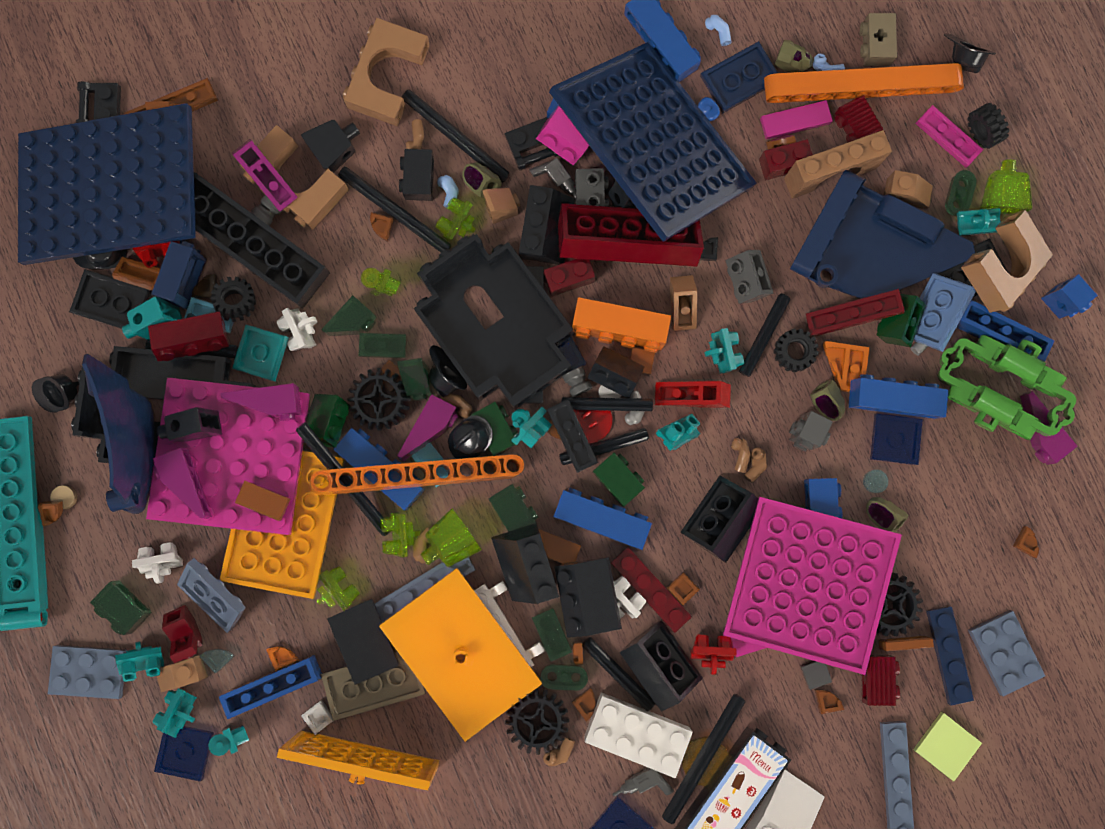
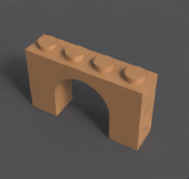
M376 18L374 25L369 27L367 43L361 47L358 66L355 65L351 73L352 81L350 86H346L343 99L350 110L398 126L406 107L404 99L375 87L371 83L372 70L379 61L388 57H399L422 66L430 44L428 36Z
M276 125L259 143L257 148L279 173L281 166L294 153L298 145L292 137ZM240 164V167L245 171L243 176L254 184L255 181ZM327 169L308 190L295 193L298 198L283 210L286 213L289 211L296 215L294 220L305 228L308 225L314 230L349 189L339 177Z
M882 130L795 161L784 180L791 198L794 199L813 192L822 181L842 171L852 168L853 173L859 176L876 170L892 153L885 132Z
M1026 210L1007 215L995 228L1011 256L1012 267L1010 274L1004 269L992 249L972 254L961 267L989 313L995 311L1004 312L1011 309L1016 299L1025 292V288L1029 283L1036 279L1038 272L1046 267L1047 261L1053 255Z

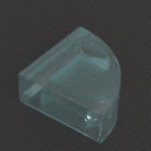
M222 649L209 650L200 655L214 673L219 672L235 657L231 652Z

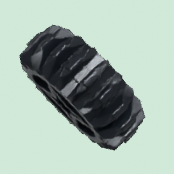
M381 368L376 369V375L369 369L367 370L368 378L361 373L359 377L362 382L353 381V384L358 386L357 389H349L350 393L355 394L354 397L347 398L348 402L355 403V405L349 407V411H358L353 415V418L359 419L362 417L359 423L361 426L368 422V429L372 430L376 423L377 430L382 431L384 423L386 429L389 430L391 429L390 421L395 425L400 424L396 418L397 416L403 419L406 418V415L401 411L402 409L410 410L409 406L404 405V401H411V397H404V394L410 392V389L401 388L406 383L405 380L402 379L396 382L399 374L395 373L390 378L391 370L389 369L385 370L384 375H382ZM383 380L389 382L395 388L397 396L386 394ZM376 381L373 392L370 395L362 396L366 387ZM379 393H382V397L390 399L381 401L379 406H377V402L369 400L379 397ZM362 403L372 404L374 413H376V419L366 413ZM391 403H397L394 411L383 418L386 406Z
M893 572L889 585H895L899 590L890 595L886 594L876 633L882 632L883 636H888L891 633L892 636L897 637L899 631L902 634L907 633L906 626L910 629L915 628L912 620H920L916 616V612H923V609L917 607V604L922 603L923 600L916 598L920 591L919 589H913L914 582H907L906 576L902 575L899 577L898 573ZM906 599V610L904 611L902 603ZM888 600L893 601V603H891L893 604V609L887 608ZM890 614L899 618L898 621L889 624L881 621L883 617H887Z
M538 688L534 690L533 696L529 693L525 699L518 698L520 703L512 705V708L515 710L509 709L506 711V715L513 718L505 720L506 725H512V727L507 729V734L515 733L511 738V742L514 743L520 740L518 749L521 750L524 745H527L526 752L529 754L532 747H535L537 755L540 754V747H544L545 752L549 753L550 743L554 748H557L558 743L555 739L564 741L565 738L560 732L566 733L569 730L567 726L562 724L570 722L569 717H562V715L568 713V709H559L563 705V700L560 699L555 703L556 693L551 694L550 698H548V689L543 690V695H538ZM539 702L534 712H520L526 705ZM546 704L554 710L557 716V723L544 715ZM541 710L540 717L543 724L539 723V726H536V730L533 732L534 721L531 718L535 719V716H538ZM517 719L522 720L523 723L530 727L529 737L521 732ZM541 730H554L548 737L536 739Z

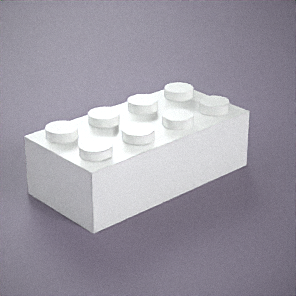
M601 692L584 740L585 743L676 778L693 732L686 725Z

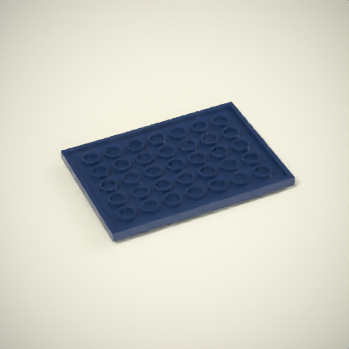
M648 42L552 86L549 91L663 242L752 189L757 184Z
M188 103L18 133V263L29 265L196 238L192 107Z

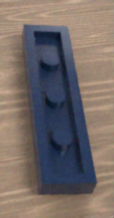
M946 606L927 610L926 613L947 703L949 705H956L974 701L952 607Z

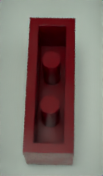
M220 311L148 326L151 350L157 361H170L182 356H194L201 352L218 351L229 347L226 327Z

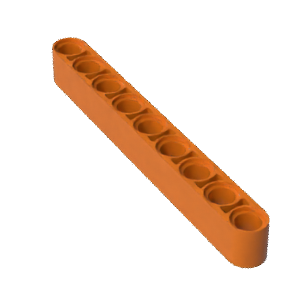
M954 63L776 73L764 78V87L767 103L855 99L861 95H864L865 98L954 93L964 89L962 65Z
M512 454L320 470L312 475L310 487L317 495H331L512 479L523 471L524 462L520 456ZM508 461L516 464V472H511L507 469ZM485 463L493 466V474H487L484 471L483 465ZM460 466H468L471 470V475H462ZM439 467L445 468L448 472L447 478H440L436 473V469ZM415 469L422 470L424 479L416 480L412 475V471ZM391 471L398 472L401 480L399 482L390 481L388 473ZM367 473L374 474L377 482L372 485L367 484L364 481V475ZM343 475H348L352 478L353 483L348 487L342 486L339 478ZM319 477H324L328 481V486L319 489L315 486L314 481Z

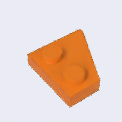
M824 341L823 348L836 385L841 391L850 392L851 380L860 378V375H866L870 347Z

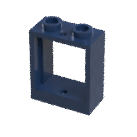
M180 240L178 244L170 241L151 294L187 310L193 288L200 280L207 259L200 254V250L193 248L194 245Z

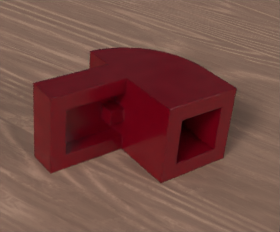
M183 605L163 614L162 629L171 641L170 658L176 663L181 660H187L194 654H197V648L203 646L202 636L196 620L187 606Z

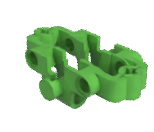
M981 335L977 343L962 338L952 348L946 349L940 356L941 368L937 375L942 383L950 386L948 398L974 413L979 412L974 423L990 432H994L997 425L1026 440H1031L1035 432L1046 437L1057 434L1063 426L1071 424L1075 417L1073 407L1076 404V396L1062 388L1067 378L1061 373L1045 366V362L1037 359L1042 348L1031 341L1022 339L1016 348L1010 344L1004 345L985 335ZM1025 348L1032 351L1030 355L1024 352ZM956 349H958V351H957L956 354H955V358H954V360L957 361V362H953V363L950 364V365L948 366V368L945 370V368H946V366H947V364H948V358H947V357H949L951 354H953V353L956 351ZM963 349L970 352L976 359L988 364L989 368L998 373L1009 371L1021 377L1020 382L1023 386L1031 390L1034 388L1048 396L1061 399V404L1050 409L1047 414L1048 426L1041 423L1038 418L1023 411L1021 404L985 385L975 386L961 378L949 375L950 371L957 369L963 363ZM1000 353L1004 354L1000 361H996ZM976 394H980L978 400L976 402H972ZM1064 410L1063 417L1066 419L1058 422L1059 416L1056 413ZM986 415L992 417L989 424L983 421Z

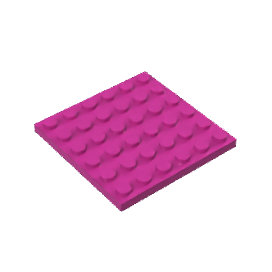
M167 378L160 425L165 424V416L195 407L219 412L222 429L221 435L188 442L170 441L168 438L162 440L158 436L155 456L163 455L178 448L189 450L212 517L208 519L198 517L156 477L153 471L146 519L291 535L304 443L296 429L306 422L310 394L299 392L302 415H296L294 420L280 421V418L221 398V393L258 387ZM244 480L291 499L281 521L235 503Z
M759 497L723 635L865 675L902 535Z

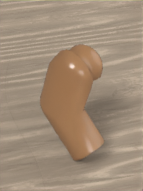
M734 438L731 447L733 450H738L739 453L735 470L746 473L751 456L748 443L743 438Z
M758 447L751 451L752 467L744 474L751 483L767 469L766 453Z

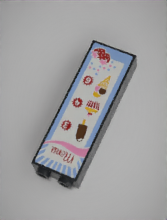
M747 726L675 829H743L790 763L791 759L785 755L787 750L776 741L773 745L766 740L768 736L757 727L753 731Z

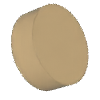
M58 486L52 491L50 499L51 501H63V509H69L75 505L77 493L70 486Z

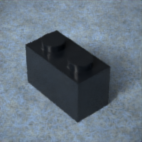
M405 149L404 156L400 157V170L404 171L403 179H399V192L403 194L405 200L432 201L433 151L428 149Z
M603 346L588 375V379L626 398H630L645 366Z

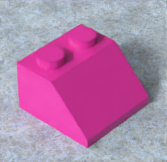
M559 105L547 119L536 138L572 165L578 161L589 146Z

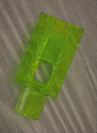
M1003 160L1001 170H996L989 175L980 209L1000 208V213L1013 214L1023 210L1029 212L1032 210L1029 174L1016 172V160Z
M452 508L425 534L431 546L422 552L421 556L428 565L440 558L449 567L482 549Z

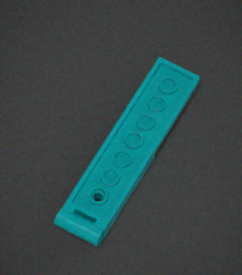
M30 416L0 419V631L44 627L48 622L46 609L49 607L44 530L37 502L32 417Z

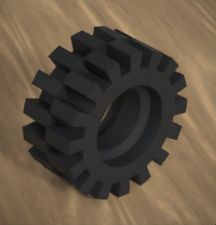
M986 103L972 111L967 118L969 121L968 127H971L969 131L971 134H974V140H978V144L987 149L1001 143L1009 136V128H1007L1009 124L1004 120L1006 118L1005 115H1001V109H997V106L991 103Z
M236 276L235 280L227 277V282L223 279L219 280L221 285L219 286L216 283L214 285L215 290L211 291V301L215 312L220 311L224 320L228 321L231 318L232 322H236L238 317L240 321L244 320L243 315L249 317L251 315L250 311L254 312V305H256L254 291L250 283L247 284L245 279L240 281V278ZM231 294H240L243 297L242 301L235 305L226 304L225 298Z
M791 329L778 338L774 345L776 347L773 350V354H776L775 361H779L780 367H785L786 371L798 372L810 367L816 361L815 358L819 353L816 350L818 343L815 344L814 341L816 339L814 336L812 338L809 336L810 332L807 331L805 333L803 332L804 329ZM798 342L803 346L804 355L802 358L793 359L789 356L787 349L790 343Z

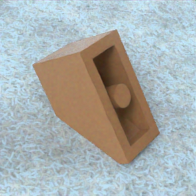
M895 170L887 178L884 195L896 197L911 206L928 209L933 186L918 174Z
M510 188L482 190L485 206L493 224L518 215L517 207L521 205L517 194H512Z
M693 275L670 277L673 330L697 329V287Z
M202 654L161 667L160 675L157 676L160 691L165 692L207 678L208 675Z

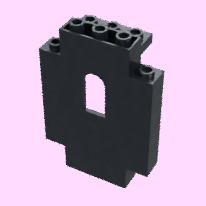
M473 233L471 236L462 237L457 242L458 245L452 249L442 251L438 259L433 262H427L420 268L417 275L432 296L419 300L416 304L417 306L413 309L479 401H482L499 388L514 410H516L571 371V365L557 346L573 336L574 330L509 242L496 246L492 250V254L489 255L483 246L482 240L477 234L474 235ZM521 271L528 279L521 283ZM478 286L484 289L504 316L486 330L464 301V294L470 287Z
M114 346L113 352H111L109 357L111 369L126 378L129 382V387L145 398L164 400L167 378L256 387V385L251 383L229 381L232 360L226 357L196 354L194 356L174 358L170 361H157L150 349ZM82 366V370L78 374L79 392L75 396L76 413L71 422L72 435L81 438L100 439L101 442L96 450L98 462L109 464L99 409L95 397L88 393L85 370ZM155 422L156 449L158 443L157 427L161 422Z

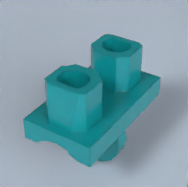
M1000 208L959 211L957 213V228L960 236L998 233L995 228L1001 222Z
M724 328L711 334L710 350L704 352L705 357H712L713 364L718 365L719 374L730 372L744 364L743 355L741 353L733 354L732 346L739 344L738 332L728 331V328Z
M541 407L532 417H530V412L527 410L517 409L511 416L513 426L520 428V432L511 441L517 445L522 440L527 446L532 448L552 426L543 417L547 410Z
M690 414L658 429L656 435L664 440L663 444L667 446L669 451L676 450L701 434L697 430L700 422L693 414Z
M141 641L135 642L136 649L128 650L124 654L115 655L119 675H122L124 682L135 680L137 678L136 671L146 670L147 676L160 675L161 667L164 666L161 647L152 648V646L142 648Z
M179 688L177 691L169 690L164 698L165 703L169 704L166 712L156 713L152 721L157 726L156 730L176 738L186 721L192 723L195 721L196 718L189 715L197 697Z
M243 725L231 731L228 726L222 729L223 734H216L210 739L208 747L210 752L216 756L224 755L228 750L233 754L238 752L237 746L249 741Z

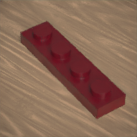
M896 289L806 313L811 337L903 314L905 310L900 291Z
M629 547L624 549L610 562L674 633L692 618Z

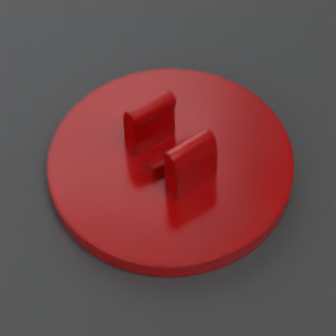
M574 410L589 443L598 442L607 436L612 426L611 411Z

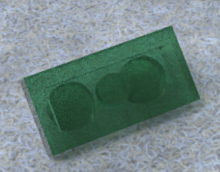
M360 333L358 356L406 359L407 335Z
M554 608L532 617L550 662L572 653Z

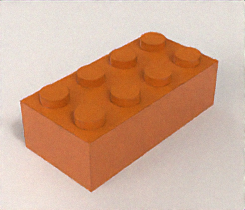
M578 297L572 328L577 338L589 339L590 336L598 338V341L601 343L612 344V341L620 342L621 346L626 348L641 346L644 347L643 350L657 353V350H662L666 344L671 315Z

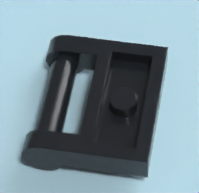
M84 81L77 83V90L79 91V116L76 119V123L90 121L88 120L89 93H95L94 120L120 115L121 86L118 83H88Z
M547 117L505 133V138L519 171L526 169L525 166L553 155L554 157L559 156L549 148L525 157L520 155L523 152L544 145L536 138L547 121Z

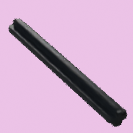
M407 89L403 93L402 98L405 103L482 166H486L499 177L502 183L508 179L509 171L413 91Z
M344 166L339 171L338 175L343 181L440 253L446 249H451L449 242L348 167Z
M302 423L297 427L296 432L327 470L343 468L307 423ZM343 475L339 478L342 486L348 487L353 483L352 478L348 475ZM363 492L347 493L382 536H386L392 531V527Z
M733 694L662 814V818L666 822L674 824L744 706L745 700L741 696Z

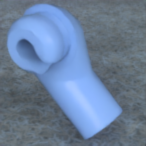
M711 15V17L705 20L707 29L713 30L715 28L718 31L721 46H727L732 43L729 25L718 15Z
M817 54L814 57L813 68L816 71L845 70L844 64L830 65L826 62L827 59L824 54Z
M448 175L440 176L437 184L446 192L443 206L448 209H454L459 189L452 177Z

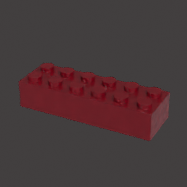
M563 203L561 206L558 221L560 258L698 266L704 249L700 220L663 242L638 209Z

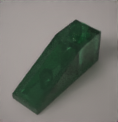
M423 359L397 361L407 396L413 398V401L427 400V396L432 394V387L429 379V367Z

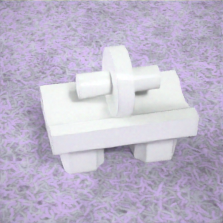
M284 309L282 311L283 316L277 320V325L282 332L291 330L293 334L287 343L289 350L297 351L302 348L316 346L312 334L315 333L313 325L317 323L316 317L308 318L306 312L301 313L299 309Z
M171 542L160 545L161 555L154 556V549L152 547L139 548L137 559L132 560V567L138 568L141 574L145 573L146 579L153 578L156 584L163 583L164 575L171 574L170 568L183 566V559L178 556L177 548Z
M623 576L614 581L620 619L625 615L619 608L620 606L632 619L634 617L637 618L641 614L639 610L644 606L646 600L638 592L629 600L623 593L631 585Z

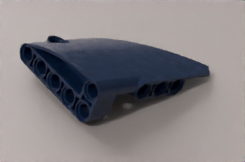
M845 170L790 270L810 279L821 288H831L862 299L896 289L901 290L927 279L933 273L938 274L966 262L972 254H975L973 242L944 228L945 224L939 219L891 195L883 196L865 187L863 184L866 179L849 170ZM828 271L832 276L831 281H823L820 277V272Z
M85 354L82 366L85 370L88 393L95 397L101 417V425L103 426L105 446L108 452L109 487L112 490L106 492L107 505L112 512L124 510L132 514H139L145 510L148 503L153 476V458L156 456V433L152 404L147 398L131 389L126 378L91 355Z

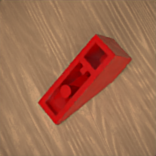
M723 381L656 382L655 405L730 408L731 385Z

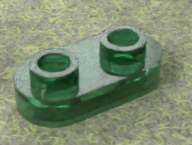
M968 170L959 171L951 179L945 208L953 216H957L959 211H968L971 206L977 180L975 175ZM959 181H963L965 187L960 186ZM957 202L959 208L954 207L953 203Z
M549 664L542 669L540 679L543 686L548 689L578 691L586 686L588 675L586 670L578 665ZM550 672L556 673L557 677L555 680L548 678ZM574 673H578L580 675V679L578 681H573L571 679V676Z

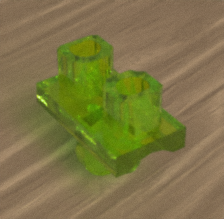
M454 197L450 199L446 209L455 214L454 218L450 221L441 216L435 225L444 234L443 238L452 240L459 227L461 229L458 235L464 237L467 231L470 233L475 232V227L471 225L475 218L469 215L466 221H464L473 205L468 200L463 202Z
M367 268L361 274L362 284L367 288H373L370 293L375 296L381 293L390 297L395 295L401 281L390 277L392 271L388 269H383L379 272L375 268Z
M391 513V516L381 519L382 532L392 531L393 540L382 542V552L398 557H408L407 546L414 545L413 537L420 536V530H413V523L406 522L405 514Z
M340 566L329 572L325 570L319 577L329 591L327 592L323 585L317 589L322 596L317 600L319 605L326 602L330 608L334 607L336 603L331 598L333 596L342 610L345 611L360 594L353 584L343 591L339 587L338 583L346 578V574Z

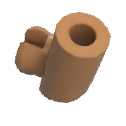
M415 119L411 123L413 141L406 142L407 149L422 148L424 139L423 122Z
M450 394L447 397L441 396L440 398L460 408L458 416L462 418L470 417V413L473 412L472 405L459 395Z
M428 527L413 542V557L421 564L427 563L430 559L426 545L435 536Z
M564 737L565 739L562 741L560 748L544 754V763L552 767L567 762L575 741Z

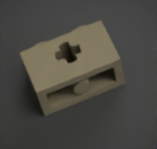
M869 13L864 22L860 24V36H863L860 57L863 58L864 66H891L897 58L896 13Z

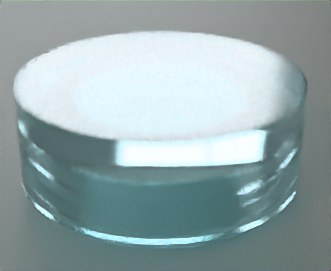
M871 470L865 474L863 485L871 493H880L887 488L888 477L881 470Z

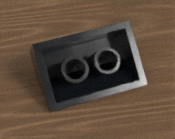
M530 185L519 248V257L521 259L557 265L565 263L566 258H560L558 221L562 203L575 204V198L553 188Z
M719 475L680 533L726 563L752 525L758 498L752 492Z
M537 523L491 537L512 601L539 604L559 597Z
M609 557L575 561L554 567L567 638L590 636L622 629Z
M662 620L633 639L619 652L661 712L679 704L703 679Z

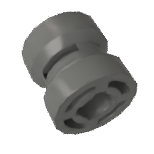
M265 195L261 199V204L258 207H254L250 212L270 226L274 216L279 215L283 209L279 212Z
M583 367L574 369L562 376L564 382L571 386L569 392L572 397L581 395L593 388L591 382L585 380L586 372Z

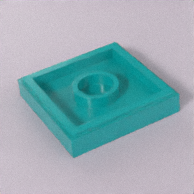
M245 325L232 369L276 382L289 337Z

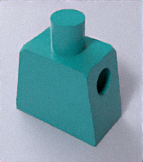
M155 296L128 311L129 324L123 326L122 331L128 339L140 336L148 340L150 339L148 326L183 318L179 307Z

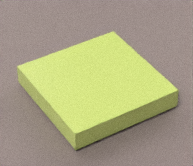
M940 712L913 750L952 781H955L982 743L946 714Z

